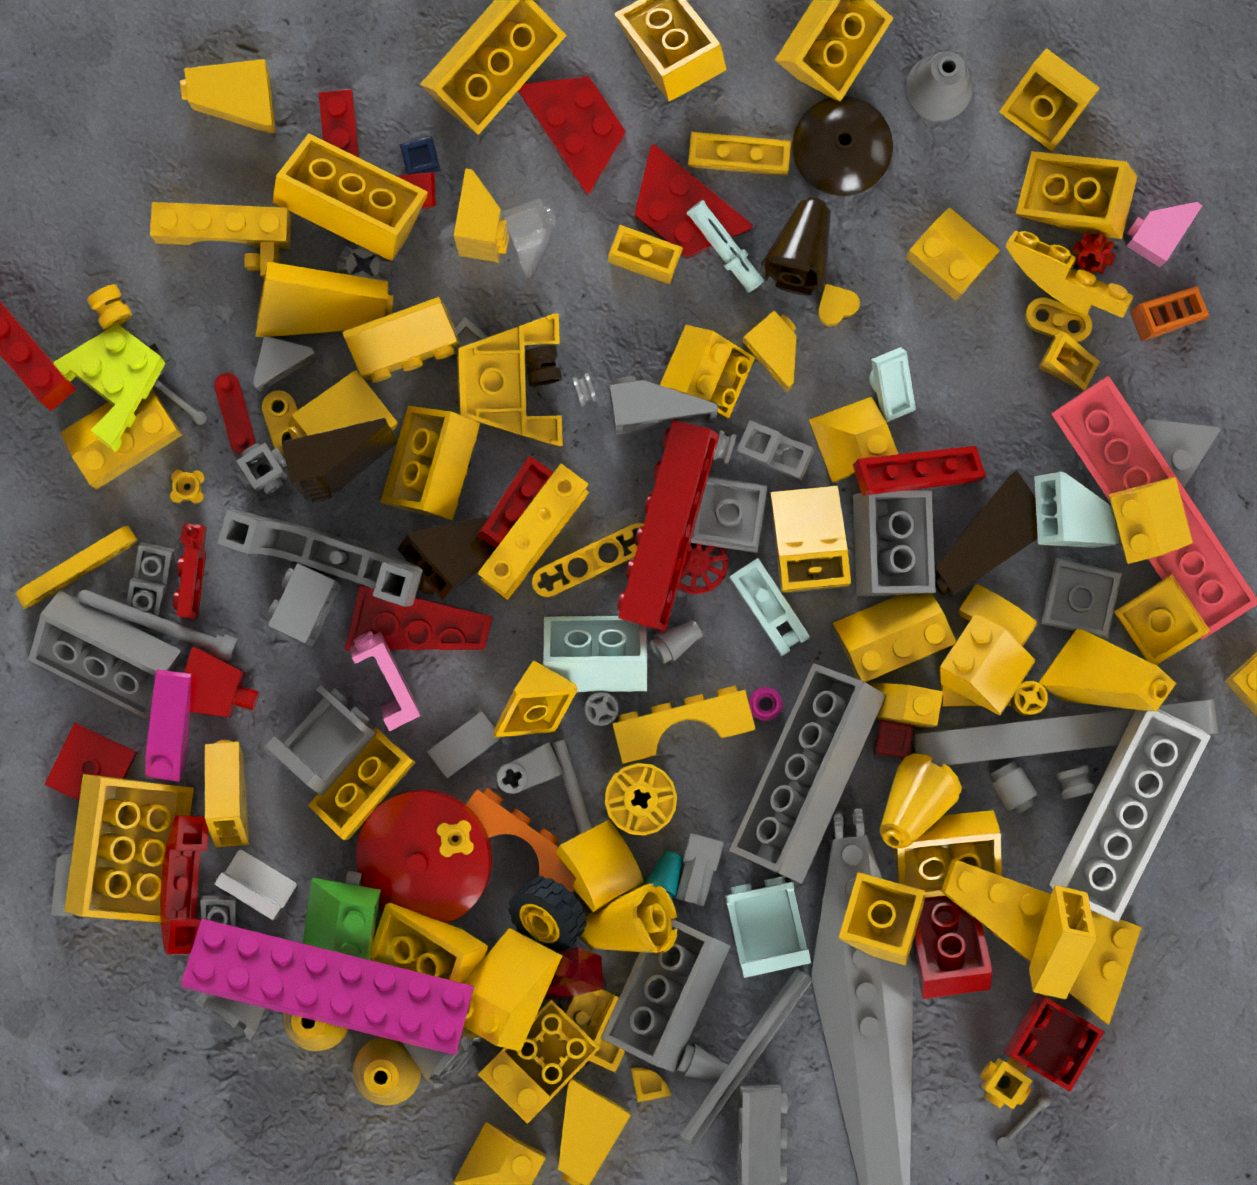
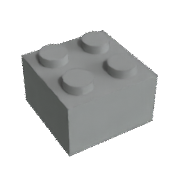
M297 563L294 570L289 568L281 584V587L285 588L280 601L276 599L273 601L266 618L270 619L268 626L313 648L340 591L341 585L335 580Z

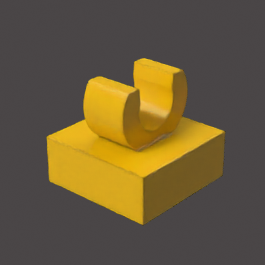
M260 242V254H244V267L247 268V271H260V276L263 280L267 261L279 263V248L274 242Z

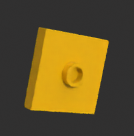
M1173 574L1114 611L1146 661L1158 665L1210 632Z

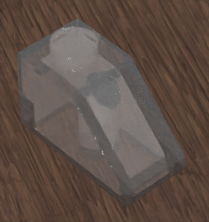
M541 198L502 211L504 220H507L506 226L508 227V232L526 281L533 278L553 237L551 226L557 225L551 206L544 207Z

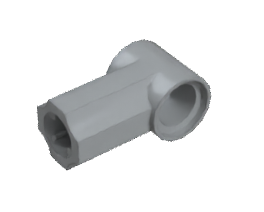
M690 833L683 858L685 865L676 899L704 906L713 871L716 872L724 842Z

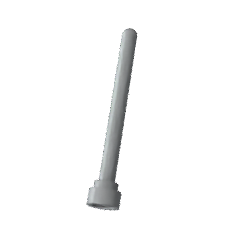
M82 590L78 594V600L83 604L211 650L210 654L215 655L216 658L229 664L238 641L235 637L225 634L224 637L217 635L215 638L87 590Z

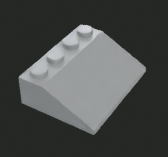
M740 1084L738 1087L737 1185H780L787 1182V1164L780 1163L781 1149H787V1128H781V1114H787L788 1096L787 1093H781V1086L779 1084Z

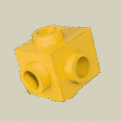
M1011 1057L1007 1062L1000 1058L995 1063L989 1061L979 1077L983 1080L980 1087L987 1091L983 1098L999 1109L1004 1104L1013 1110L1017 1104L1022 1105L1031 1092L1029 1085L1033 1081L1024 1075L1027 1068ZM1002 1075H1006L1009 1079V1084L1005 1088H1000L997 1085Z

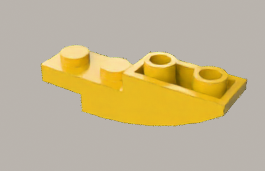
M1015 230L1008 239L1005 247L1015 262L1030 279L1057 301L1085 316L1088 315L1093 306L1121 318L1126 314L1134 295L1127 293L1128 291L1121 285L1114 283L1106 284L1097 280L1096 276L1088 271L1072 269L1077 257L1071 255L1070 251L1065 247L1055 244L1048 245L1039 241L1035 234L1027 231L1018 232Z

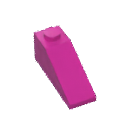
M159 669L156 671L146 746L145 777L180 781L188 759L191 674Z

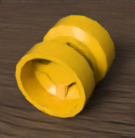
M116 284L103 287L87 298L91 309L97 311L99 315L98 322L103 330H108L116 324L121 325L133 316L129 306L123 304L121 300L122 293Z

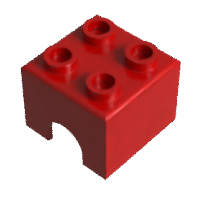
M1037 993L1006 1047L1004 1054L1071 1092L1105 1031L1068 1011L1048 997Z

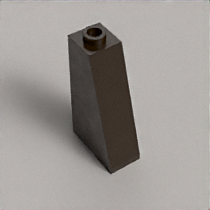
M1018 471L1012 473L1002 483L935 565V586L942 595L948 593L950 598L1038 539L1036 497Z

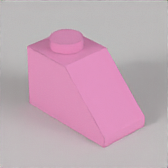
M1194 202L1150 211L1144 220L1137 217L1127 233L1132 237L1127 247L1161 268L1203 205Z

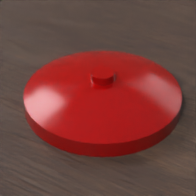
M417 789L405 791L389 798L370 814L358 837L356 865L358 873H362L360 880L362 886L381 890L378 908L384 911L387 903H392L441 922L450 923L469 911L483 895L491 876L492 849L483 824L468 806L449 794L435 790ZM462 820L468 821L471 824L469 834L470 841L474 844L473 851L468 855L460 852L453 853L450 857H444L439 850L442 842L441 836L437 833L438 826L442 823L453 825L458 824ZM454 835L452 840L458 842L459 837Z

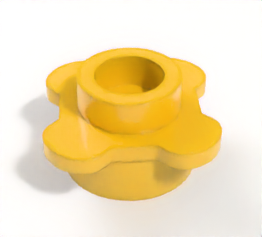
M176 470L172 473L173 491L170 493V498L173 502L192 501L194 504H199L203 501L204 495L201 492V486L205 476L202 472L196 470L193 473ZM186 484H190L189 490H185L184 486Z
M462 820L458 824L453 825L442 823L438 826L437 833L441 836L442 842L439 850L444 857H450L453 853L460 852L468 855L473 851L474 844L470 841L469 834L471 824L468 821ZM454 835L459 837L458 842L452 840Z

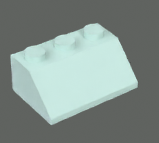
M618 616L544 617L543 666L575 683L578 688L577 692L647 691L646 627L619 619Z

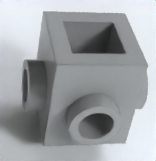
M257 443L250 446L241 453L242 457L236 460L241 468V471L237 473L238 477L247 490L253 487L258 494L263 491L266 494L274 492L284 484L282 479L287 477L283 469L287 466L286 460L278 448L271 451L266 443L262 445ZM263 465L269 466L270 472L261 477L259 475V468Z

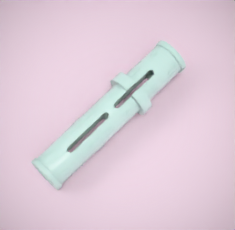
M701 200L686 212L725 262L723 264L724 268L727 271L731 270L747 293H750L765 281L747 259L748 253L746 250H741L723 225H721L705 204L704 200Z

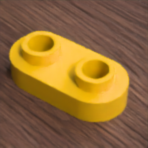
M1041 297L1033 300L1025 311L1027 326L1037 333L1052 338L1059 331H1062L1077 343H1081L1089 336L1092 330V320L1089 315L1085 316L1050 298ZM1036 312H1045L1047 320L1045 322L1038 321ZM1069 322H1075L1079 326L1077 333L1069 331Z
M277 390L269 393L264 398L262 413L274 448H278L281 454L285 456L282 447L283 438L289 433V420L291 415L298 411V408L290 394ZM279 401L283 402L285 405L284 410L280 413H275L273 405Z

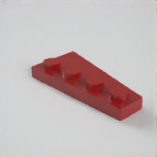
M362 584L359 585L344 651H350V647L355 645L353 640L369 631H372L373 635L381 632L390 650H485L493 615L415 597L412 606L404 607L374 597L373 588Z

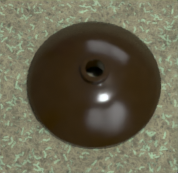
M844 96L841 101H836L833 98L824 99L804 113L794 132L792 151L797 169L811 186L821 192L834 196H852L870 189L883 177L891 161L893 140L888 123L875 107L861 99ZM840 136H847L851 143L843 146L839 143L838 138Z

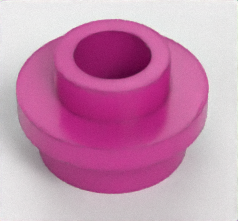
M762 687L752 693L749 699V706L752 715L756 719L770 721L781 713L783 701L775 689ZM762 698L771 700L772 707L770 710L764 711L759 707V701Z

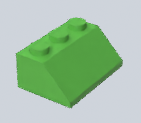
M312 878L303 944L370 960L381 890Z

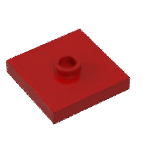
M74 723L44 785L79 801L83 774L125 779L138 752L78 723Z

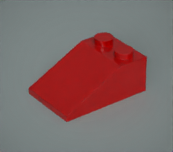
M947 896L925 898L913 940L922 999L991 990L992 967L982 923L969 915Z

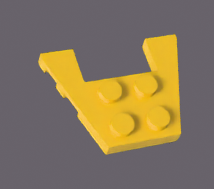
M559 313L548 315L457 348L459 415L547 444L563 446L562 415H526L525 345L560 344Z

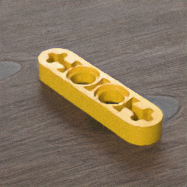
M635 523L540 568L532 578L534 591L543 598H551L634 559L638 546L633 544L627 547L631 554L624 556L623 547L616 538L623 536L624 543L633 538V531L644 526V523ZM604 544L614 545L618 549L617 559L611 563L602 561L598 554L600 547ZM576 558L583 559L588 566L586 574L579 578L572 576L568 571L570 561ZM562 565L564 576L570 583L563 585L562 579L553 583L554 589L548 592L546 588L540 589L537 584L542 581L541 575L547 573L548 577H553L559 574L555 567Z
M124 526L26 584L15 593V596L23 609L30 608L137 543L138 539L130 526Z

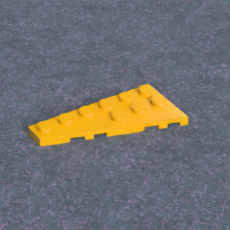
M952 859L941 892L969 915L976 918L1031 964L1051 894ZM1091 910L1096 941L1069 994L1077 1002L1094 1013L1103 1023L1109 1025L1142 927L1121 919L1117 922Z

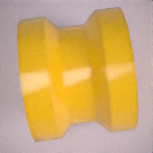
M1026 681L1021 683L1011 698V705L1021 715H1035L1046 707L1048 693L1040 683Z

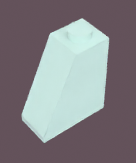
M1065 472L1034 476L1038 545L1096 548L1119 544V534L1111 505Z

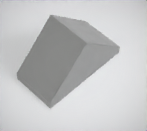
M264 336L253 384L261 393L318 358L311 347Z

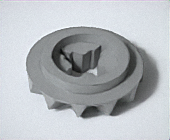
M352 243L346 245L345 249L338 256L337 272L387 281L391 272V262L372 251ZM356 255L364 261L372 259L369 265L373 274L372 277L364 271L355 273V270L358 268Z

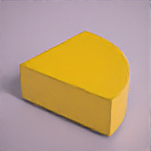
M631 1067L637 1102L671 1096L669 1086L657 1072L645 1067Z

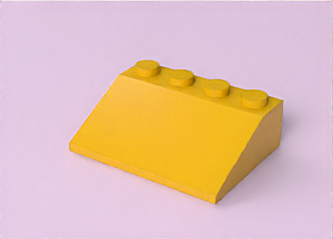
M83 774L64 912L81 917L161 923L160 893L166 845L175 816H190L194 788Z

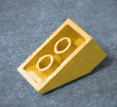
M638 0L614 13L617 22L653 82L669 102L727 70L721 44L686 0Z
M1031 151L1016 215L1082 234L1088 232L1092 235L1103 232V235L1107 238L1122 239L1138 176L1127 161Z
M387 903L373 940L370 960L464 983L484 959L488 945L463 929L401 906Z
M509 928L463 983L474 986L464 1028L496 1046L521 1052L563 955Z

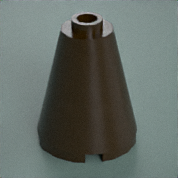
M810 197L798 203L761 263L759 272L762 278L767 281L770 276L777 281L775 287L783 291L804 296L812 295L813 290L818 289V293L823 292L827 277L831 211L823 200Z

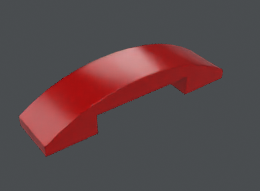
M176 815L169 833L163 861L160 893L161 931L166 954H190L201 919L196 918L200 855L201 851H207L209 829L205 816Z

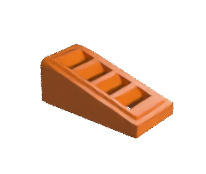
M1198 286L1141 303L1131 310V316L1141 341L1164 335L1210 317ZM1183 299H1188L1194 315H1189ZM1172 303H1175L1180 319H1177ZM1160 307L1162 308L1165 319L1167 321V323L1165 324L1158 309Z

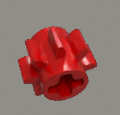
M1085 232L1082 240L1076 241L1072 249L1074 253L1078 254L1074 265H1079L1082 270L1090 273L1098 271L1100 274H1103L1106 266L1112 265L1116 257L1111 252L1114 241H1109L1103 235V232L1092 235Z

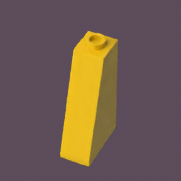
M267 261L257 314L255 336L274 337L346 331L382 318L385 315H390L394 296L388 295V281Z
M1080 628L1075 630L1039 681L1055 698L1063 702L1157 712L1176 685L1157 665Z

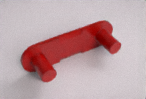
M224 373L217 377L214 388L231 448L236 453L241 454L244 450L256 444L240 382L235 375Z

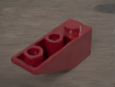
M580 947L557 952L563 956L544 999L574 997L604 989L601 956Z

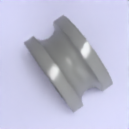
M584 374L582 379L573 377L572 382L580 406H585L587 401L597 402L589 374Z
M720 430L713 460L722 458L724 463L728 464L737 435L726 436L724 431Z

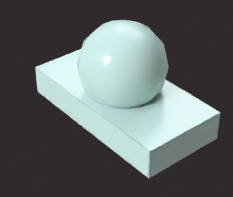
M900 347L871 359L873 369L870 373L869 383L877 393L880 412L885 421L889 422L915 411L916 406L907 352Z

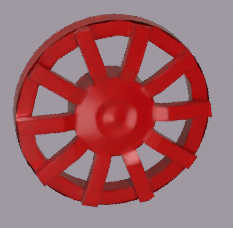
M690 544L680 581L688 575L692 577L691 584L687 586L679 581L678 589L689 594H704L717 588L724 580L728 569V556L725 548L716 547L721 555L709 557L708 554L715 546H708L705 550H701L702 544H697L696 549H693ZM723 561L722 571L711 566L710 563ZM708 571L718 575V578L712 583L706 574ZM702 577L706 586L695 587L696 579Z

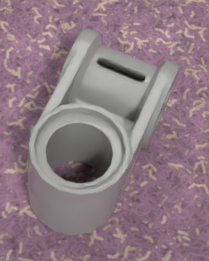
M549 742L502 766L497 773L496 781L502 792L513 795L535 785H541L564 774ZM511 769L513 774L520 773L521 778L517 781V788H512L510 784H503L502 780L506 778L505 771Z

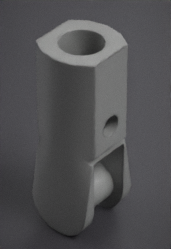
M64 854L57 860L56 883H54L51 915L74 917V914L64 912L72 854Z

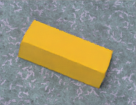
M619 225L608 254V263L660 282L671 284L683 247Z

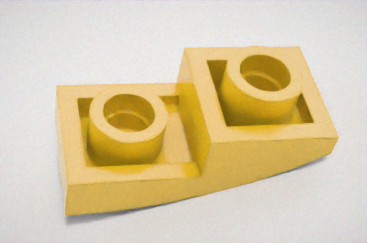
M975 584L959 609L960 616L971 621L976 613L1005 628L1022 647L1037 625V621L1023 610L978 584Z

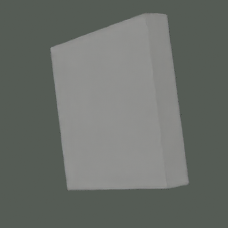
M708 476L690 543L757 553L767 486Z
M1055 558L1040 625L1075 632L1077 628H1080L1101 639H1108L1122 573Z

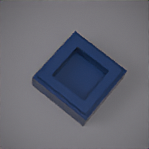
M432 136L399 144L407 174L441 171Z

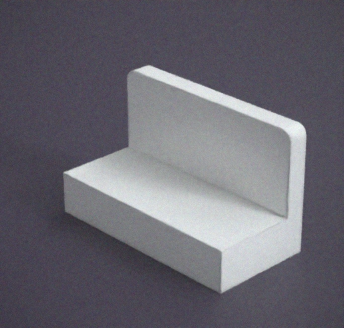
M239 850L227 870L221 872L214 884L272 920H276L297 887L296 882L244 850Z

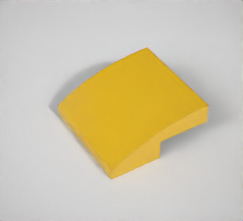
M610 820L561 844L555 852L576 877L572 887L593 912L639 888L644 883L641 871L631 850Z
M603 989L569 997L563 1011L600 1047L589 1061L615 1073L625 1050L601 1039L619 997Z

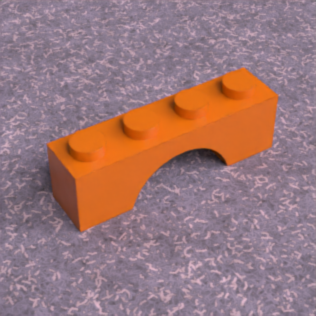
M489 788L484 793L477 789L466 806L479 818L487 832L488 838L500 834H511L524 839L532 846L538 857L539 876L554 879L555 882L561 883L568 891L573 893L575 889L572 885L576 877L555 853L558 849L556 844L560 839L545 828H542L539 833L528 824L532 819L517 808L511 813L502 807L501 803L504 799Z

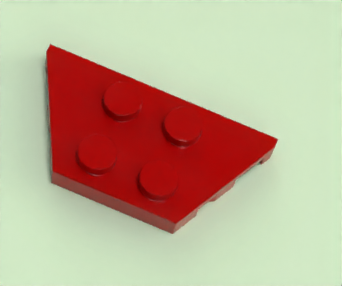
M589 76L523 84L517 92L586 196L591 194L601 173L609 164L614 151L625 137V129Z
M653 144L650 147L634 215L637 220L662 240L683 247L681 255L685 259L695 256L709 247L713 248L690 216L686 214L689 209L701 200L705 201V204L721 225H723L731 238L750 232L753 224L656 145Z

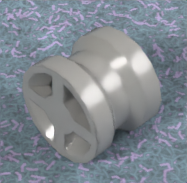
M605 692L591 695L586 701L584 708L588 721L598 727L612 724L617 718L619 710L615 698Z
M1089 765L1055 773L1056 779L1061 782L1063 787L1061 792L1062 800L1096 791L1094 784L1089 782Z

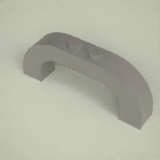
M226 511L217 543L246 554H264L287 559L374 589V597L404 607L413 605L423 572L420 567L388 553L306 526L242 511Z

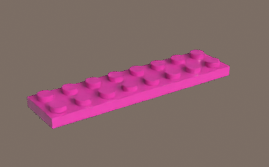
M201 919L181 982L183 988L452 1055L457 1054L474 988L471 985L206 919Z

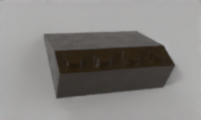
M381 418L283 441L282 447L291 484L305 499H312V502H321L331 499V493L340 491L397 444V441L386 419Z

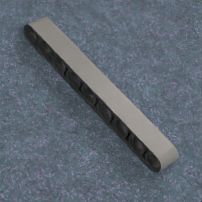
M1214 699L1161 705L1159 707V710L1202 729L1208 735L1219 733ZM1135 709L913 735L915 753L933 757L932 763L942 766L943 763L955 765L1119 745Z

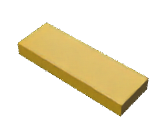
M691 131L688 167L788 176L791 141Z

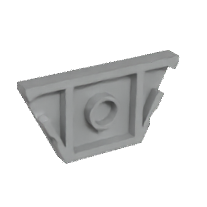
M1147 419L1142 424L1183 488L1221 430L1214 426Z

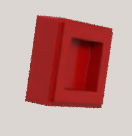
M879 720L874 754L904 759L910 753L914 726Z

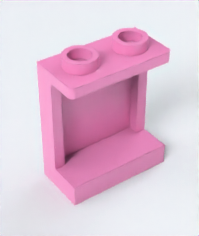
M369 631L353 640L355 645L350 647L351 658L354 664L371 656L375 657L396 698L381 706L382 717L388 730L391 731L419 717L420 712L417 702L382 633L379 632L373 635L372 631Z

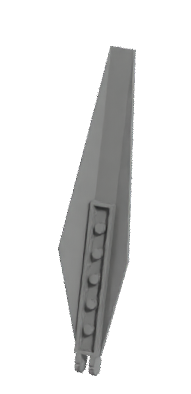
M854 809L852 819L855 826V836L843 837V816L839 810L834 811L832 815L834 838H832L812 963V985L859 1185H910L913 964L910 956L905 966L873 957L838 938L857 872L882 879L868 837L864 835L862 809Z

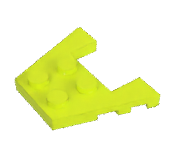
M119 324L114 325L54 361L70 382L77 377L114 406L91 429L95 437L114 452L122 444L120 438L126 427L131 428L136 419L134 412L140 401L147 399L166 364L160 355Z

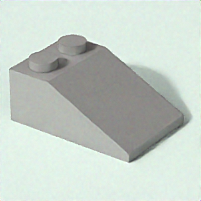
M635 376L616 379V384L610 385V399L616 435L671 427L673 420L688 424L716 421L718 413L716 403L645 380L636 381Z

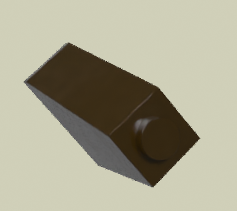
M483 517L412 531L405 537L397 550L408 562L423 570L422 578L443 600L480 571L496 548L477 536L488 519Z

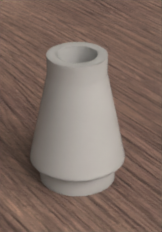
M690 620L687 623L667 629L666 632L655 633V638L650 641V645L661 663L665 664L668 661L673 663L703 635L694 620Z
M694 1043L692 1046L686 1044L676 1070L681 1071L682 1076L717 1082L729 1064L720 1061Z

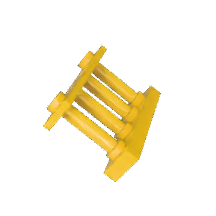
M561 463L477 573L482 577L481 581L508 601L590 494L586 490L589 484Z

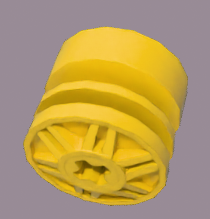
M636 763L623 767L613 775L606 788L605 806L608 816L619 829L629 834L645 836L658 832L670 822L676 811L677 793L673 781L665 771L652 764ZM636 790H640L642 794L647 792L650 794L651 798L647 800L648 807L646 809H642L640 805L635 807L632 805L631 801L635 798L634 792Z

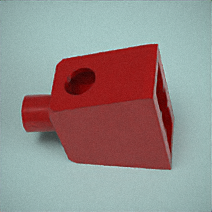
M192 647L184 673L191 674L190 713L231 718L235 706L254 711L260 692L242 686L246 673L203 650Z

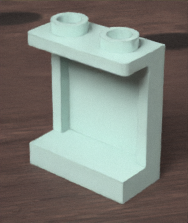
M784 876L764 880L765 887L752 889L751 883L731 887L732 894L725 895L741 972L744 978L811 963L794 892L793 881L785 882Z

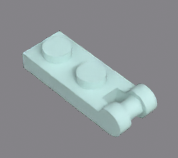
M759 558L729 577L780 656L790 652L789 647L797 642L802 644L810 638ZM787 621L791 631L781 636L776 628Z

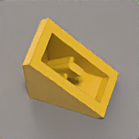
M1059 331L1052 339L1038 369L1079 390L1085 391L1100 361L1068 334Z

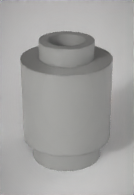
M1015 761L991 774L995 781L992 785L1008 812L1015 809L1017 814H1020L1035 805L1033 798L1038 794L1023 768H1018Z

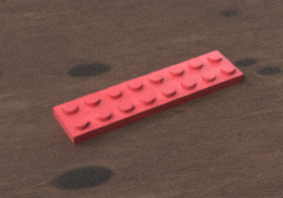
M1109 375L1051 413L1108 500V494L1176 477ZM1176 477L1193 543L1148 560L1162 580L1173 574L1210 630L1208 634L1201 637L1203 640L1257 605V597Z

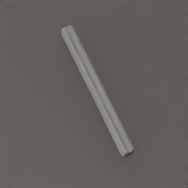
M798 969L793 972L682 1131L680 1137L693 1147L699 1145L812 981L806 973Z

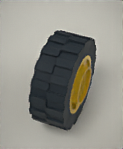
M544 876L531 878L509 901L510 908L508 911L511 915L512 923L517 928L516 930L555 952L568 950L583 934L587 923L585 921V912L582 910L580 902L574 897L575 895L568 891L561 883H557L551 878H544Z

